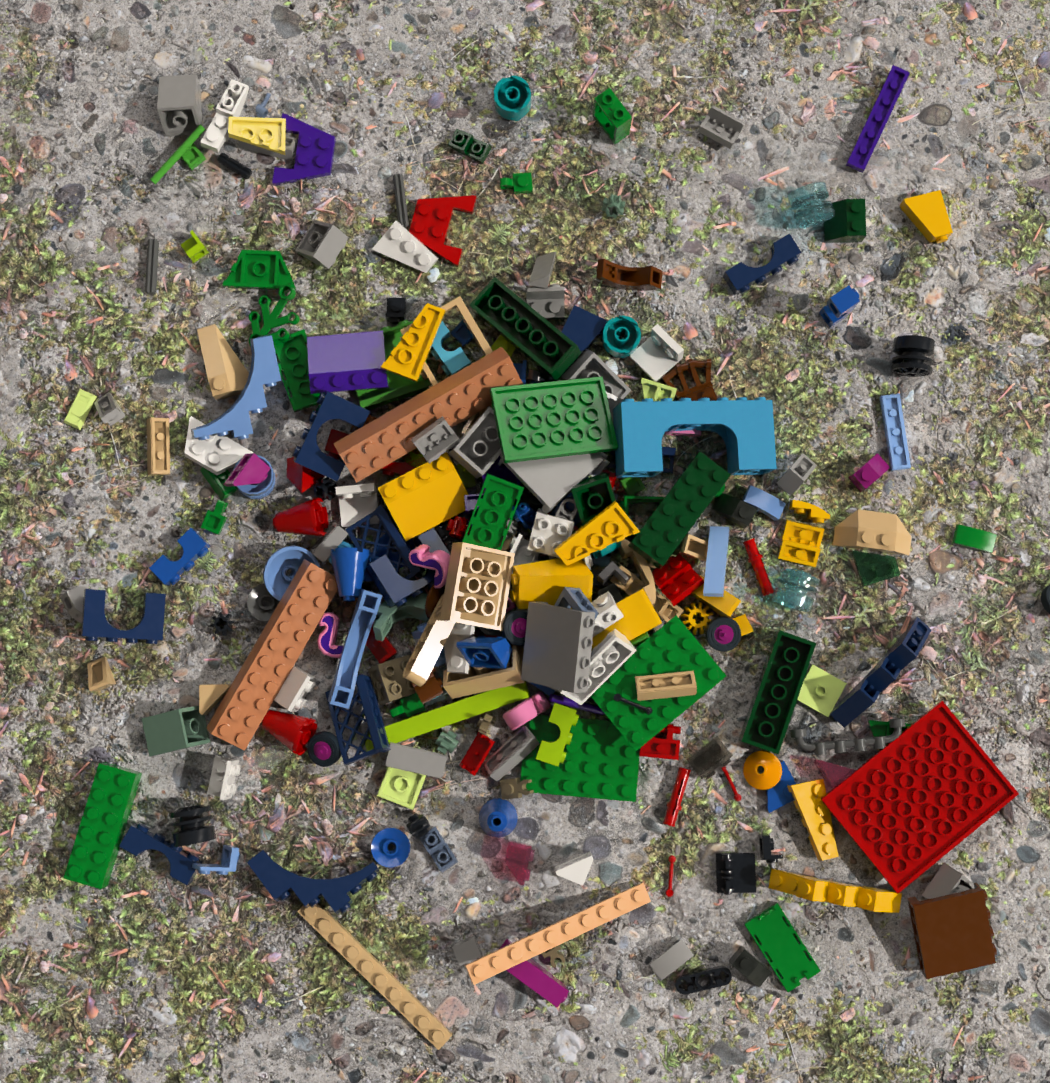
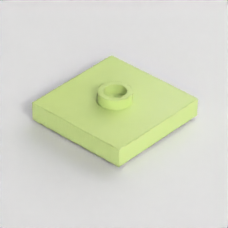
M812 664L805 676L797 701L829 717L847 683Z
M388 767L377 796L413 810L426 775Z

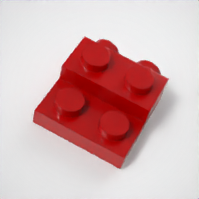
M680 554L676 557H670L667 564L660 569H654L652 572L655 587L673 606L704 584L703 579Z

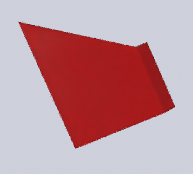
M294 457L287 458L286 477L301 493L316 484V480L319 478H325L324 475L295 463Z

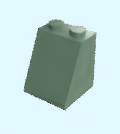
M199 706L176 709L142 718L149 757L210 743L205 715L199 713Z

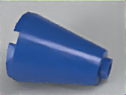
M350 547L335 548V551L331 549L330 555L339 597H342L343 601H355V598H358L360 595L369 559V550L363 549V552H358L357 548Z
M501 798L491 799L480 810V826L489 836L496 838L505 837L517 825V811L508 800H502ZM499 818L501 823H495L493 820Z

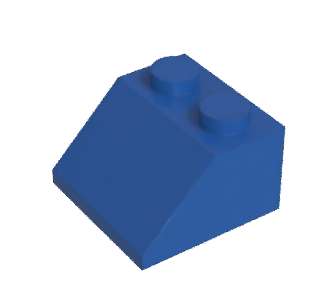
M468 637L458 641L456 644L471 667L506 669L512 652V647L506 638Z

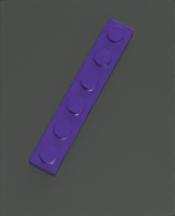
M892 66L846 166L859 172H864L910 72L897 66Z

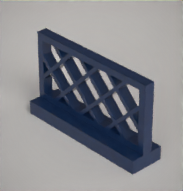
M380 505L375 511L345 529L359 552H363L365 542L375 544L373 554L369 555L371 562L380 558L376 556L379 545L387 547L386 556L388 559L391 549L398 550L400 554L398 562L390 560V562L397 564L396 572L398 574L400 565L408 567L411 574L403 578L410 580L426 571L423 567L411 564L408 556L413 549L409 542L405 541L386 505ZM374 516H377L380 521L378 529L369 527L370 519ZM357 527L365 528L362 539L356 538L352 532ZM368 529L378 531L375 542L366 540ZM381 532L389 535L388 545L379 543Z
M363 674L357 676L355 685H357L358 692L355 698L352 697L353 703L349 710L329 704L328 697L331 690L325 692L344 765L352 764L379 752L391 750L371 677ZM357 703L362 704L363 707L360 716L353 713ZM340 710L347 712L343 723L338 720ZM351 715L358 718L354 728L347 725ZM362 721L367 722L368 725L365 734L358 731ZM345 728L352 730L348 741L343 739L342 735ZM356 733L363 736L359 747L352 744ZM367 739L372 741L374 747L370 751L363 749ZM350 746H352L357 751L354 757L349 759L347 752Z

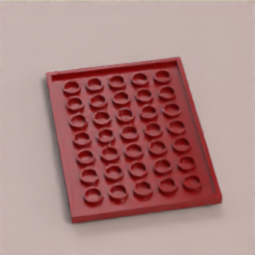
M940 701L906 728L898 738L887 744L884 749L878 751L823 796L821 801L898 894L1019 793L946 704Z

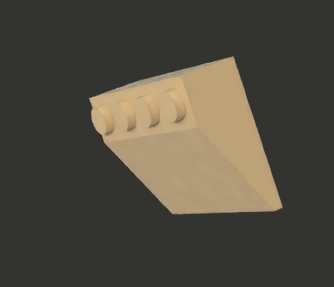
M464 542L452 543L440 621L503 631L502 626L505 619L515 553Z

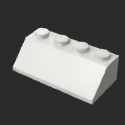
M614 629L591 651L587 692L571 693L559 689L558 691L582 705L637 650L624 634Z

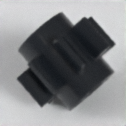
M321 477L316 480L317 485L313 486L315 495L323 501L333 499L335 497L334 493H336V482L329 477Z
M220 612V617H212L215 621L210 627L216 628L215 634H219L222 631V635L227 636V631H234L232 624L236 622L230 620L231 614L224 617V613ZM226 621L227 625H224V628L219 626L220 623Z
M415 813L408 818L410 822L406 826L413 837L419 835L421 838L429 832L427 828L430 827V823L423 813L419 816Z

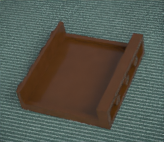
M977 882L974 883V889L923 901H918L915 896L907 898L919 967L926 979L996 963L995 955H997V950L994 943H992L994 932L988 920L991 919V915L985 902L988 900L985 889H982Z

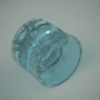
M825 182L805 185L788 195L787 198L791 209L798 210L793 215L794 219H796L797 228L803 229L817 226L835 216V211L831 208L832 202L825 201L829 197Z
M781 568L780 574L787 578L778 577L777 581L785 586L784 588L775 587L771 600L792 609L810 612L814 599L807 596V592L817 593V589L810 585L818 586L820 580L802 570Z

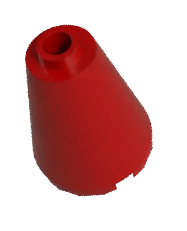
M321 498L311 499L277 513L275 518H273V527L281 533L324 536L327 534L324 530L329 525L326 506L322 507L320 502H323Z
M269 710L262 720V727L298 756L306 752L307 748L305 746L310 738L316 734L317 724L314 723L316 720L313 718L275 710Z

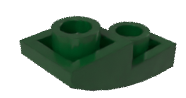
M457 128L448 143L449 147L482 164L491 150L490 144L477 140L472 134Z

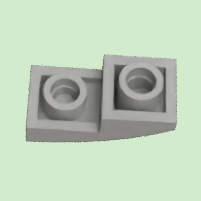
M681 939L651 962L649 967L657 978L662 981L694 955Z

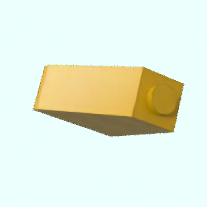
M941 190L906 198L901 202L900 209L929 243L935 241L936 243L945 242L953 233Z
M704 584L691 593L692 596L706 606H709L717 614L728 618L741 602V600L725 590L723 597L703 596Z

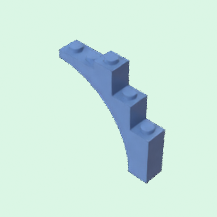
M272 335L250 339L252 352L251 368L246 385L240 396L220 417L206 425L191 429L194 438L205 440L210 438L209 435L217 434V436H224L229 434L228 431H231L233 437L242 440L249 438V434H253L249 411L252 414L263 412L262 408L267 407L263 384H265V387L276 386V382L281 381Z

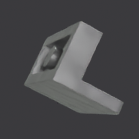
M613 561L597 577V581L601 585L612 575L623 585L629 579Z

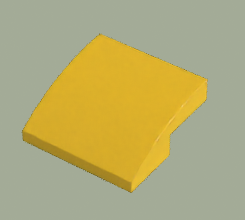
M786 519L778 559L816 567L825 529Z

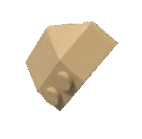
M858 509L834 527L832 546L905 556L910 554L911 535L896 514Z

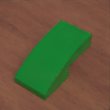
M956 524L952 543L986 553H993L997 534Z

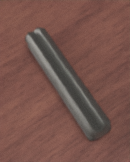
M394 174L393 183L398 222L405 228H409L403 175Z
M157 239L148 240L145 292L147 294L156 293L159 241Z

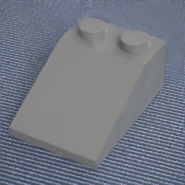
M587 349L561 376L563 380L602 376L606 392L621 399H624L631 391L593 351Z
M488 407L460 438V441L448 452L476 479L483 476L502 453L493 409Z

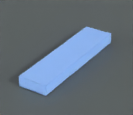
M900 393L880 396L890 471L910 469L911 464Z
M710 526L703 596L723 597L729 527Z

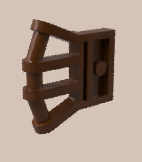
M691 358L686 363H677L660 378L665 385L676 388L670 380L677 374L683 391H676V401H679L681 398H691V401H698L699 398H710V401H717L711 383V359L692 360ZM695 368H705L704 384L700 383ZM688 369L695 384V387L690 389L683 375V371Z

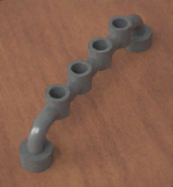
M905 718L889 719V727L894 728L893 734L889 736L810 744L803 740V737L807 736L806 728L790 729L791 738H795L797 745L801 749L815 751V755L827 754L826 750L834 749L835 753H844L846 748L854 747V751H864L866 746L874 745V749H884L886 744L891 743L901 735L902 727L906 725Z

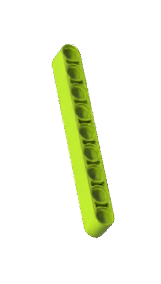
M526 681L525 683L489 690L385 726L389 745L391 742L398 743L531 697ZM367 739L365 747L367 751H370L374 747L372 741Z

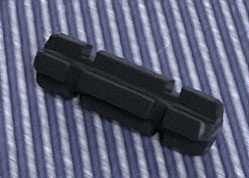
M225 153L219 155L217 160L220 164L226 165L227 168L245 179L250 178L252 175L251 169L246 166L244 167L243 164L235 159L229 158Z

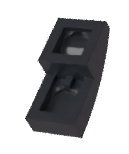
M611 552L596 559L591 553L593 566H591L590 571L593 574L594 586H609V579L601 585L597 581V577L610 564Z

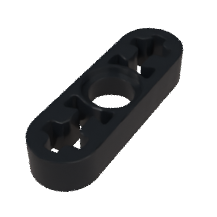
M725 966L708 968L678 976L675 980V987L683 995L729 984L732 980V974ZM720 971H724L725 974L728 973L723 981L721 978H714L716 983H713L710 975L713 972L714 976H719ZM700 975H707L709 978V982L704 986L698 983ZM691 977H694L697 987L693 988V984H688L686 986L687 989L679 987L682 984L681 980H685L688 983L692 982Z

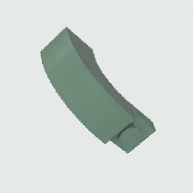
M422 593L415 598L410 596L406 599L407 602L398 608L396 605L390 608L387 602L384 601L379 606L376 615L377 620L373 624L376 640L383 642L392 626L402 619L415 618L428 622L429 619L425 613V603L428 594Z

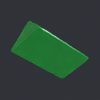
M204 467L201 468L202 475L220 500L226 499L238 490L236 486L226 487L224 485L230 476L228 469L216 475Z

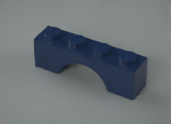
M790 233L773 243L770 248L771 260L768 264L753 268L740 262L725 271L723 278L734 295L746 293L751 289V285L763 283L768 275L772 274L774 276L783 270L782 267L785 265L791 266L799 260L798 257L801 251Z
M142 823L130 826L119 847L135 856L149 849L158 850L169 860L171 877L185 885L192 883L198 872L197 869L192 868V864L203 863L199 860L200 857L192 852L186 853L182 850V846L174 847V842L171 844L165 841L166 837L159 833L153 834L148 831L149 827Z

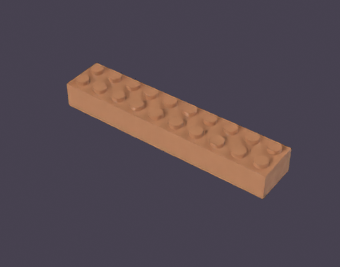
M500 347L333 444L357 483L416 449L417 447L411 439L442 416L452 428L492 405L491 388L523 385L510 356Z
M304 559L206 727L212 735L245 751L335 596L338 588L334 575Z

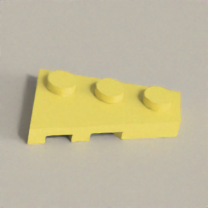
M229 117L228 135L230 138L285 155L286 119Z

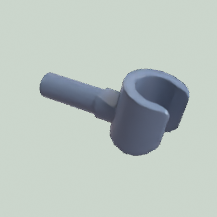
M268 92L261 104L255 107L256 115L260 118H265L268 114V110L265 108L271 96Z

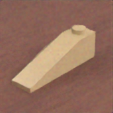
M215 324L197 329L212 396L219 401L241 394L249 375L247 369Z

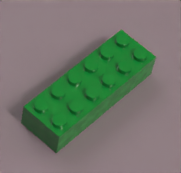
M107 762L98 764L64 879L98 889L108 886L142 772Z

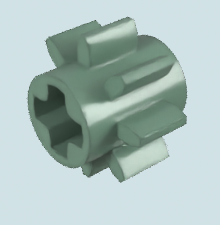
M611 194L609 198H604L602 211L606 212V217L609 216L616 219L618 214L623 215L626 202L621 200L620 195Z
M450 730L448 733L442 731L435 742L439 746L437 750L444 755L447 751L452 754L459 743L455 739L457 734Z

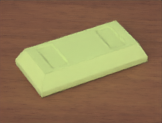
M79 389L63 423L81 430L97 396Z

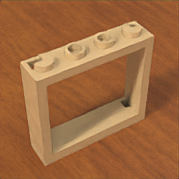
M460 296L440 307L445 310V313L456 308L484 356L493 352ZM412 324L400 330L402 335L401 337H399L400 340L402 339L403 335L409 330ZM425 362L421 376L424 380L428 379L431 384L428 387L431 388L438 384Z

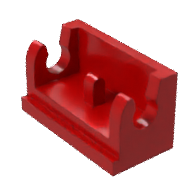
M372 625L366 645L381 664L396 655L398 651L387 636L383 642L376 640Z
M478 732L460 762V767L475 776L496 741Z

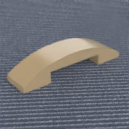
M624 539L621 541L622 546L618 548L622 559L631 558L645 585L642 589H644L651 604L654 606L656 589L649 565L645 558L628 546L630 542Z
M622 565L619 568L629 577L627 583L623 585L614 575L610 579L612 583H615L628 596L645 587L643 581ZM656 592V601L653 607L659 618L666 623L676 615L679 618L684 610L677 605L673 606L665 597Z

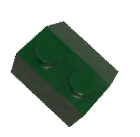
M844 199L823 206L824 243H854L864 240L866 237L865 199Z
M606 473L587 478L571 488L582 526L616 501Z

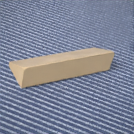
M150 417L147 419L148 476L170 475L169 418Z
M694 670L635 677L638 701L690 696L697 693Z

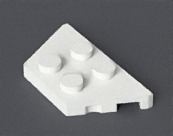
M192 416L190 417L184 452L185 457L210 472L219 475L225 472L226 469L235 467V464L245 454L253 453L226 436L212 434L209 435V439L205 440L194 438L191 429L206 424Z

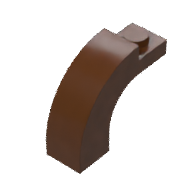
M598 259L596 278L602 280V284L613 288L650 291L661 289L663 271L653 266L625 267L606 259Z

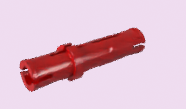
M755 539L742 542L749 557L747 560L751 562L762 595L766 596L774 593L775 591L762 561L763 556L758 551Z
M679 767L670 801L666 804L668 808L663 824L675 827L678 812L682 809L680 805L691 770Z

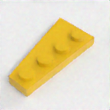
M427 303L414 320L412 326L403 335L399 344L392 350L391 355L384 361L381 369L418 382L444 317L445 310Z
M614 501L557 546L554 551L565 565L568 566L597 550L600 551L607 548L606 546L622 541L625 537L637 534L640 531L619 504Z
M824 779L788 785L787 788L789 792H792L795 799L793 801L795 807L799 809L803 818L801 819L802 824L808 830V838L817 859L823 861L839 857L830 811L821 801V798L826 795Z

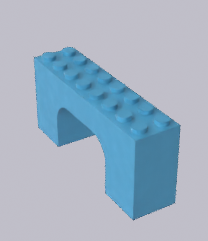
M723 397L717 398V401H710V398H699L698 401H691V398H681L679 401H672V398H663L660 401L646 398L642 399V402H634V399H623L613 409V426L618 444V449L615 451L616 478L655 477L663 472L662 437L667 431H688L693 429L712 431L722 437L726 445L727 470L731 475H765L777 469L773 401L766 400V397H757L754 400H747L746 397L729 400V398Z

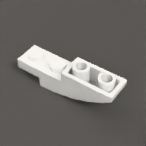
M233 79L230 81L216 107L217 113L200 142L202 147L219 153L224 142H228L230 138L228 135L229 117L240 116L248 94V85Z

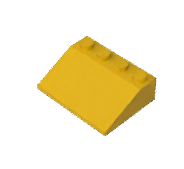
M447 452L442 454L437 460L431 463L427 462L378 487L405 541L464 512V495H469Z

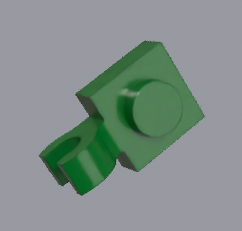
M531 172L513 173V179L500 178V190L513 189L514 194L533 192Z
M218 499L214 511H207L201 528L220 535L227 519L222 514L225 512L228 503Z
M417 693L400 699L402 705L391 709L390 713L392 717L402 713H406L407 717L424 711L425 707Z

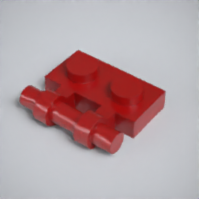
M673 724L667 725L660 731L661 733H666V739L655 738L654 736L640 748L639 756L679 760L680 740H673V734H680L681 727L673 726Z

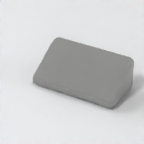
M336 522L332 523L326 530L327 534L321 536L310 549L311 553L322 562L328 559L331 549L335 551V548L348 536V533Z

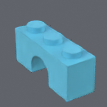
M442 321L431 347L433 350L430 352L436 361L440 359L443 364L441 368L448 376L471 365V361L461 347L454 351H446L442 348L443 341L450 336V331Z

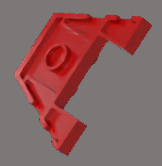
M471 195L418 199L409 232L428 249L458 267L462 249L444 245L453 210L473 214L477 197Z

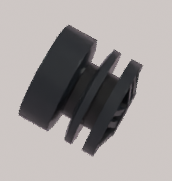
M918 335L895 337L893 352L899 356L892 358L891 372L907 377L931 375L933 360L928 358V356L934 354V339Z
M193 805L169 813L170 818L179 817V821L171 823V826L181 827L180 831L172 834L174 847L216 839L214 826H205L204 824L205 821L213 818L212 815L203 816V812L211 811V805Z

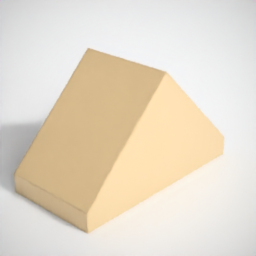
M686 534L682 540L679 554L706 562L708 542Z
M106 657L87 664L90 691H101L116 684Z
M231 684L199 685V713L207 715L226 695Z

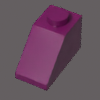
M255 453L245 454L224 485L229 487L262 483L267 478L270 467Z
M877 453L853 473L849 479L862 492L880 478L890 467Z

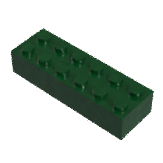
M495 277L469 305L476 315L555 381L581 354L579 347Z
M699 452L628 546L660 569L731 474L702 452Z
M781 630L775 631L738 741L779 755L816 646L815 642Z

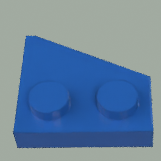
M785 761L780 762L782 766L780 781L773 788L766 790L768 813L795 800L787 786L796 784Z

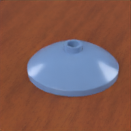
M286 546L278 549L269 557L264 567L263 580L267 591L279 601L282 599L304 559L320 567L316 557L310 551L299 546ZM288 569H291L290 575H286Z

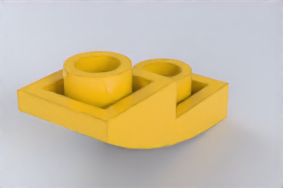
M799 500L790 501L789 510H794L796 514H806L807 511V519L813 520V523L824 524V521L830 519V515L826 511L813 504Z

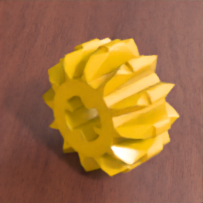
M701 602L698 603L697 609L695 604L691 603V609L689 607L684 608L688 614H681L682 618H687V620L682 622L684 625L688 623V630L693 628V635H696L697 628L700 634H704L703 627L706 629L708 626L706 623L712 621L708 617L712 616L713 612L707 614L706 611L709 609V606H705L702 609ZM696 613L702 618V621H699L698 624L693 619V616L697 615Z

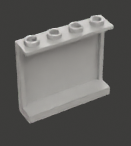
M501 453L498 465L504 464L543 504L541 510L547 514L572 492V487L590 476L604 460L598 453L504 463Z
M529 602L521 680L571 693L587 692L595 612H584L549 605L547 602Z

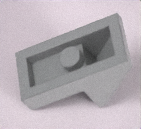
M110 392L94 402L99 417L104 424L108 423L112 426L125 417V413Z

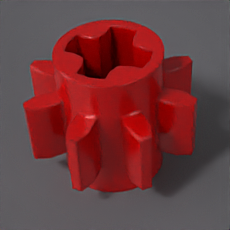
M455 516L454 520L450 519L446 530L450 531L449 536L462 540L468 528V520L459 516Z

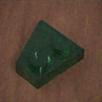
M856 550L851 552L862 587L901 575L896 559L893 556H883Z

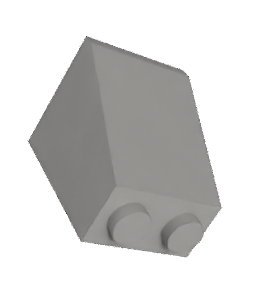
M197 74L159 77L157 111L165 136L191 135L200 124L203 126L201 87Z

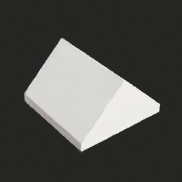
M591 851L555 866L556 874L583 886L593 862Z

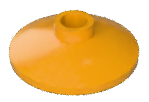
M756 751L746 759L743 773L746 781L753 788L767 790L773 788L780 781L782 766L779 759L773 753ZM760 766L764 768V772L762 774L758 772V768Z

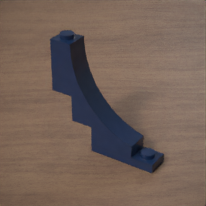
M916 617L911 622L909 628L897 639L877 665L834 706L830 715L836 722L845 728L875 703L879 694L896 680L900 671L918 656L931 632V629L923 621Z

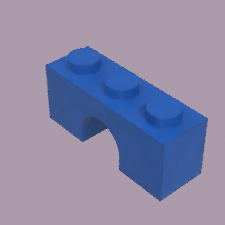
M848 285L829 298L826 302L827 305L819 312L829 328L852 312L860 302L858 292Z
M190 528L177 540L183 548L181 559L172 561L168 556L162 555L149 567L165 585L176 584L181 579L180 575L184 571L187 572L195 565L194 562L199 557H204L209 551L208 548L211 545L193 528Z

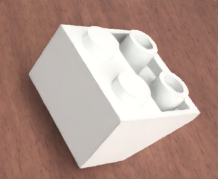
M293 666L274 701L290 712L302 710L307 701L305 699L307 693H312L317 684L314 682L316 677L297 666Z

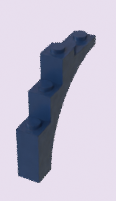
M264 850L247 862L276 902L286 900L293 890L306 908L309 906L311 908L315 907L320 903V898L323 896L336 914H343L351 908L350 904L353 901L348 895L351 893L354 895L362 889L361 885L366 881L371 882L378 876L377 872L379 871L375 863L372 862L360 871L344 877L312 879L285 870L275 863Z

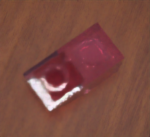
M509 840L505 862L518 883L524 886V882L529 881L531 870L527 869L529 861L533 862L535 850L531 849L532 844Z

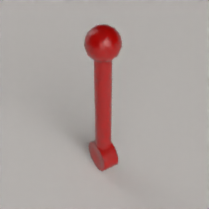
M720 764L734 793V800L740 801L742 797L737 793L725 764Z
M673 855L668 857L670 862L668 889L666 890L668 897L674 894L672 879L676 858Z

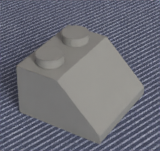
M314 220L295 249V252L313 263L329 269L335 263L336 257L345 247L349 237L333 224Z
M943 863L937 869L932 881L926 885L922 896L926 899L974 889V884L963 874Z

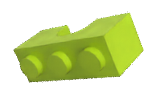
M554 703L548 721L558 725L560 736L554 742L541 741L536 756L537 760L559 766V763H564L567 752H564L566 744H570L573 736L570 733L572 725L576 726L579 715L576 714L577 710Z

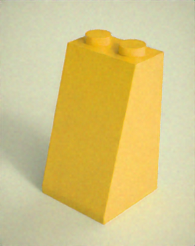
M561 558L513 566V574H511L513 589L510 591V597L518 609H528L529 602H547L549 605H555L564 587L580 588L588 600L592 602L593 574L582 559L568 566L565 565Z
M644 589L616 603L624 617L593 637L592 650L614 629L624 634L631 641L662 623Z

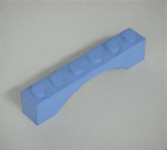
M364 589L360 591L328 697L329 704L347 709L350 707L363 651L383 596L381 594Z

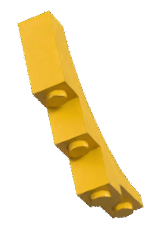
M772 868L768 886L770 889L796 895V897L810 901L829 902L845 907H858L873 912L899 913L902 893L897 894L895 891L834 882Z

